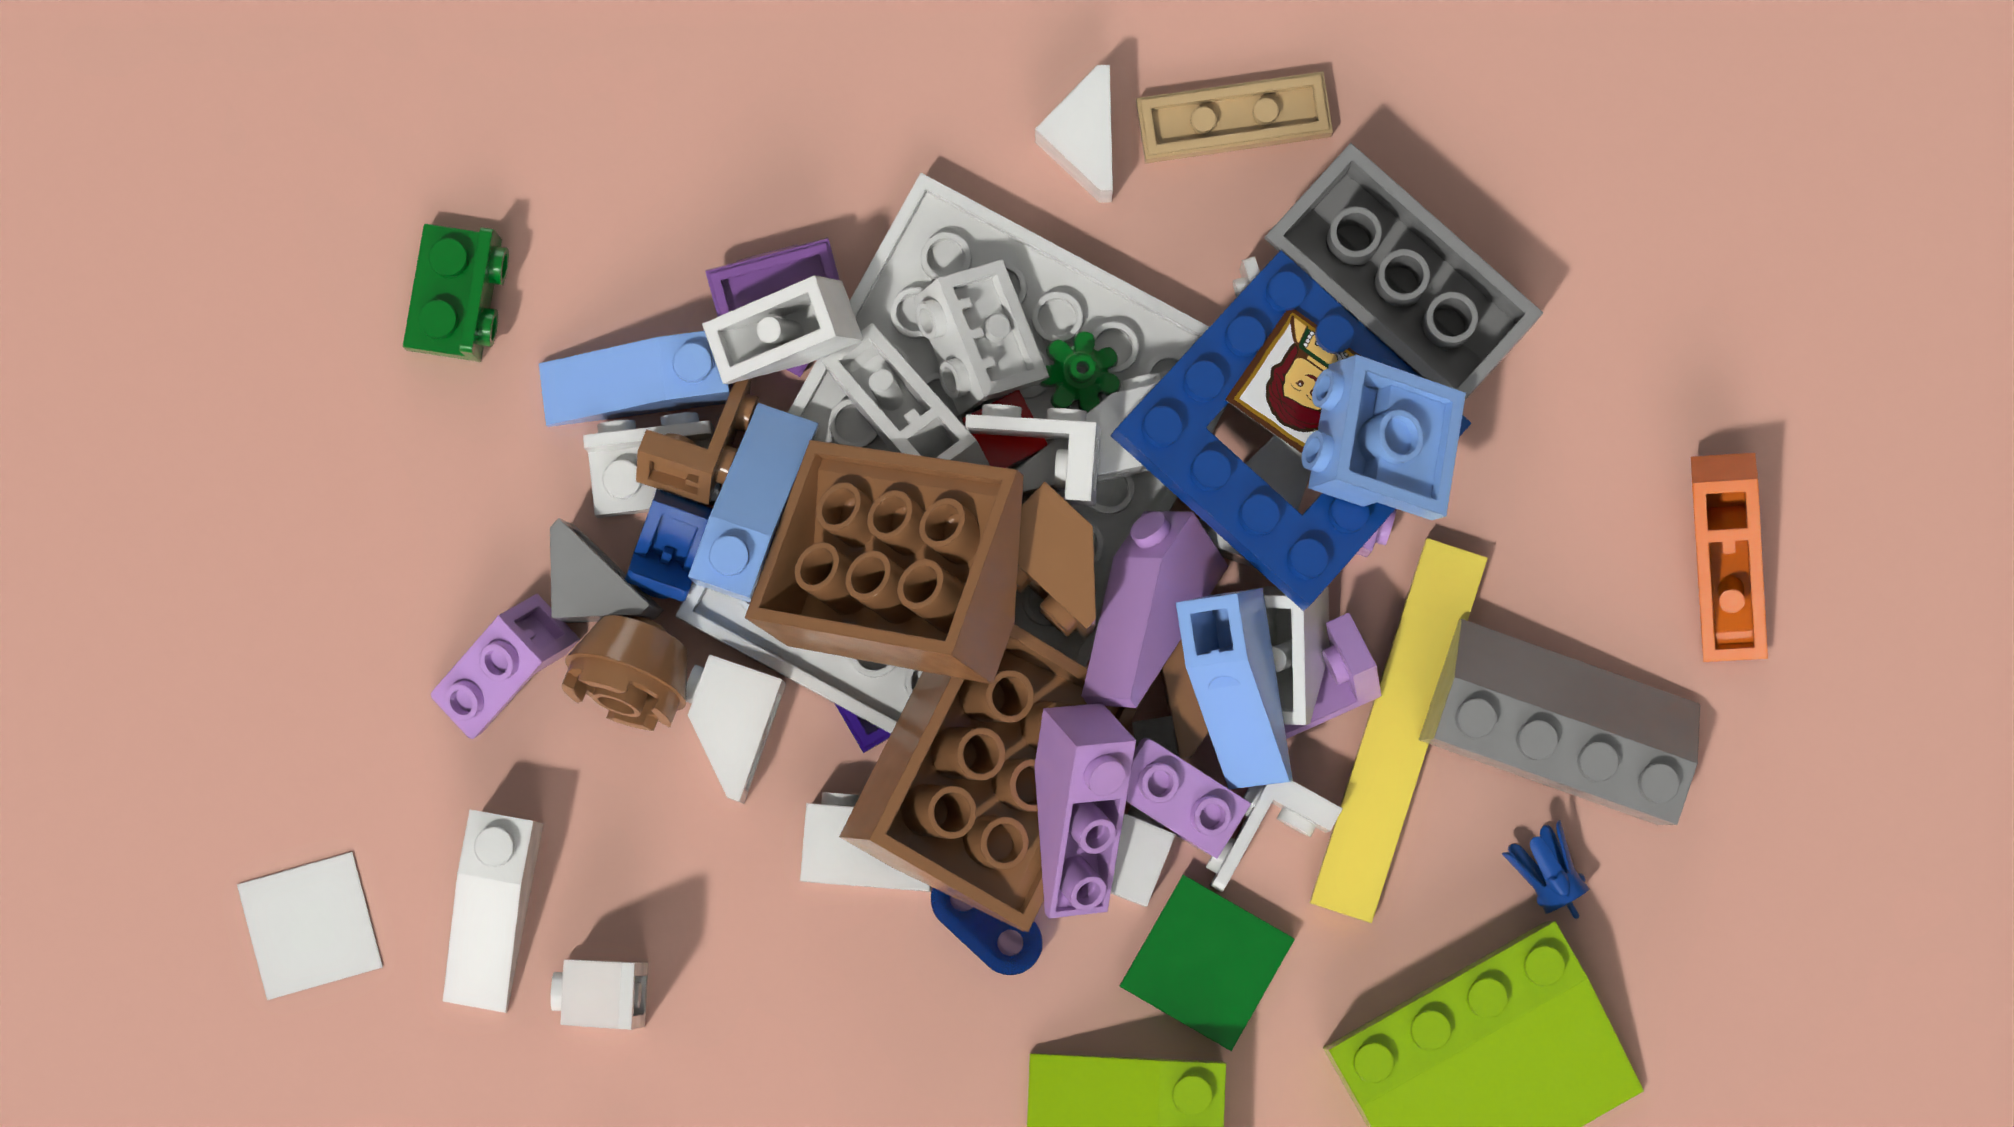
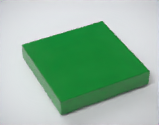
M1182 875L1119 987L1232 1051L1295 939L1189 877Z

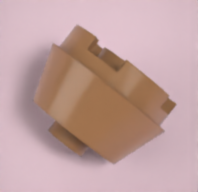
M616 615L604 616L565 658L568 670L562 683L563 691L578 704L583 702L585 694L589 695L597 704L609 710L606 718L617 723L654 731L659 720L660 723L671 727L677 710H681L686 706L687 649L678 639L667 633L663 626L652 620L638 616L631 618Z

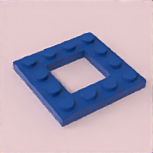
M1280 250L1110 436L1304 611L1317 599L1396 508L1378 502L1363 507L1321 493L1303 514H1300L1206 427L1229 403L1225 400L1263 346L1286 310L1295 309L1317 325L1315 330L1316 341L1328 353L1338 354L1351 348L1365 358L1417 376L1419 375ZM1463 415L1459 437L1471 425V422Z

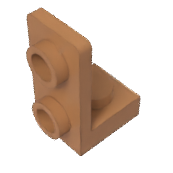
M752 378L733 384L708 449L697 446L692 440L679 434L668 433L663 435L646 429L637 454L636 482L709 505L717 483H724L738 451L737 448L731 447L737 431L746 432L755 408L759 403V397L750 394Z

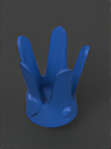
M1561 820L1557 821L1556 824L1559 841L1549 825H1544L1540 829V837H1533L1530 840V849L1537 864L1520 845H1509V852H1503L1502 855L1535 889L1538 895L1537 903L1543 907L1545 914L1566 905L1573 918L1578 919L1579 913L1572 901L1585 894L1590 888L1585 883V876L1582 873H1578L1574 868Z

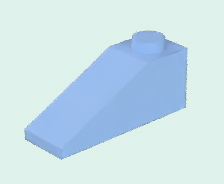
M705 331L660 336L539 363L547 427L726 404L733 383L723 384Z
M761 403L757 404L711 511L688 577L696 585L750 603L809 441L815 438L819 426L817 422Z

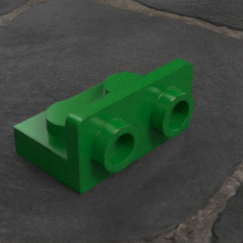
M424 224L403 341V348L406 351L481 362L484 346H493L498 327V310L490 308L494 284H504L509 261V250L507 247H501L502 239L494 229L481 227L480 231L476 232Z

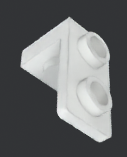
M984 404L982 415L966 414L965 428L973 434L1069 440L1068 450L1057 449L1055 488L1065 489V500L1070 505L1096 506L1101 428L1097 422H1086V411L1049 408L1047 410V419L1021 418V407Z
M1294 781L1249 787L1243 799L1250 802L1251 805L1245 813L1246 819L1236 838H1230L1218 859L1211 856L1206 865L1207 869L1216 873L1210 886L1221 892L1224 891L1271 803L1281 808L1277 820L1308 837H1311L1315 828L1325 833L1330 832L1343 808Z

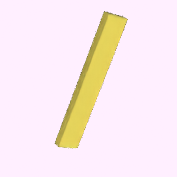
M1429 538L1425 539L1379 682L1382 696L1373 701L1340 807L1343 809L1333 826L1309 901L1310 904L1372 923L1429 745L1419 741V737L1459 619L1467 621L1469 619L1488 559L1487 557Z

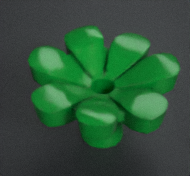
M1083 331L1075 335L1073 346L1071 347L1059 339L1052 341L1047 346L1046 353L1054 361V364L1045 366L1049 378L1039 384L1042 387L1055 386L1057 388L1051 396L1050 402L1054 408L1069 409L1074 401H1078L1079 409L1088 413L1100 403L1099 393L1109 396L1112 393L1119 392L1121 387L1119 378L1108 372L1109 369L1118 363V356L1114 349L1105 347L1099 351L1095 350L1094 335ZM1082 366L1087 372L1079 373L1077 367Z

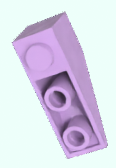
M1103 703L1043 708L1034 767L1045 914L1049 919L1108 912L1136 739Z

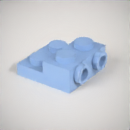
M1357 354L1329 364L1328 369L1318 376L1312 393L1313 404L1321 408L1318 431L1313 432L1309 436L1302 452V465L1305 469L1311 470L1308 488L1363 507L1378 502L1429 520L1446 517L1466 393Z

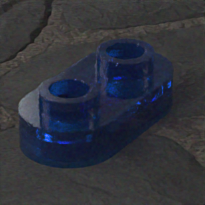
M932 888L931 906L937 919L989 968L1003 975H1017L1027 971L1037 962L1042 951V935L1035 921H1033L1029 932H1025L974 907L968 911L961 912L953 907L951 896ZM1014 930L1022 936L1023 947L1016 955L1009 956L1000 951L998 938L1004 931Z

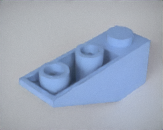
M1263 588L1201 596L1176 602L1186 670L1228 789L1293 781Z

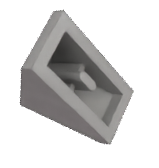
M558 518L550 527L551 618L566 623L598 622L602 617L608 615L628 618L638 616L655 620L664 611L638 586L628 583L625 580L626 573L574 524Z

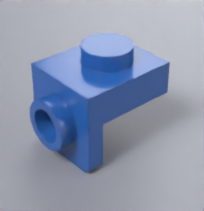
M656 489L633 551L625 580L630 584L638 586L644 593L652 597L686 601L692 584V580L688 575L713 508Z

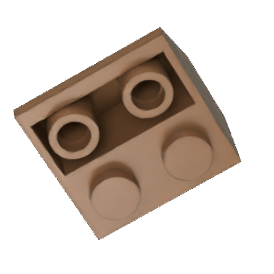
M1044 481L1022 505L1016 591L1021 593L1029 586L1044 600L1039 605L1042 608L1040 613L1058 631L1068 638L1076 630L1086 639L1094 631L1096 622L1093 526Z

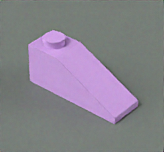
M1144 511L1141 517L1132 525L1129 535L1113 557L1081 695L1087 704L1103 703L1105 706L1136 708L1181 640L1176 602L1210 595L1226 571L1227 563L1194 512Z

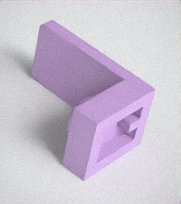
M537 593L498 615L431 692V697L468 738L474 739L483 733L534 674L567 655L580 638L565 622L551 618V607Z
M1350 613L1326 622L1330 647L1322 650L1326 667L1311 723L1308 725L1284 724L1286 739L1382 696L1377 665Z
M1143 738L1134 751L1126 802L1169 828L1174 834L1192 846L1218 859L1251 803L1149 738Z

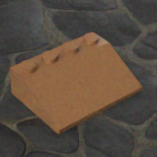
M810 440L745 619L789 647L993 684L1015 621L1024 475L1015 469Z
M1014 624L993 684L923 671L839 837L888 866L1021 931L1029 932L1044 901L1034 767L1043 708L1087 705L1081 696L1087 668ZM1140 703L1136 708L1105 707L1127 730Z

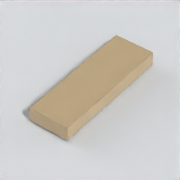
M1323 71L1136 99L1145 164L1328 138L1333 133Z

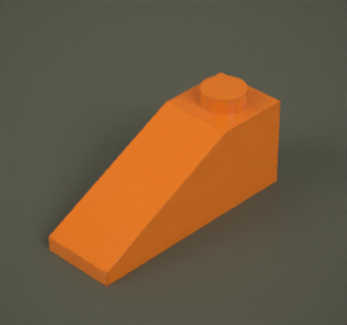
M1740 453L1691 457L1703 662L1768 659L1756 454Z

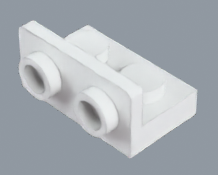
M1003 259L939 277L915 296L918 327L924 337L930 340L940 366L939 377L945 393L953 399L956 409L960 414L974 410L987 400L1010 394L1016 390L1039 385L1042 381L1049 378Z
M683 412L660 417L661 426L636 429L635 420H614L597 424L598 433L583 435L584 449L588 452L595 516L597 518L646 513L649 511L657 488L636 482L637 454L646 429L663 435L668 433L679 434L689 438L697 446L708 449L715 432L710 421H699L698 413ZM717 483L709 505L715 504L722 488L720 483ZM685 498V499H687V500H690V501H693V502L702 504V505H704V506L707 505V504H704V503H701V502H697V501H694V500Z

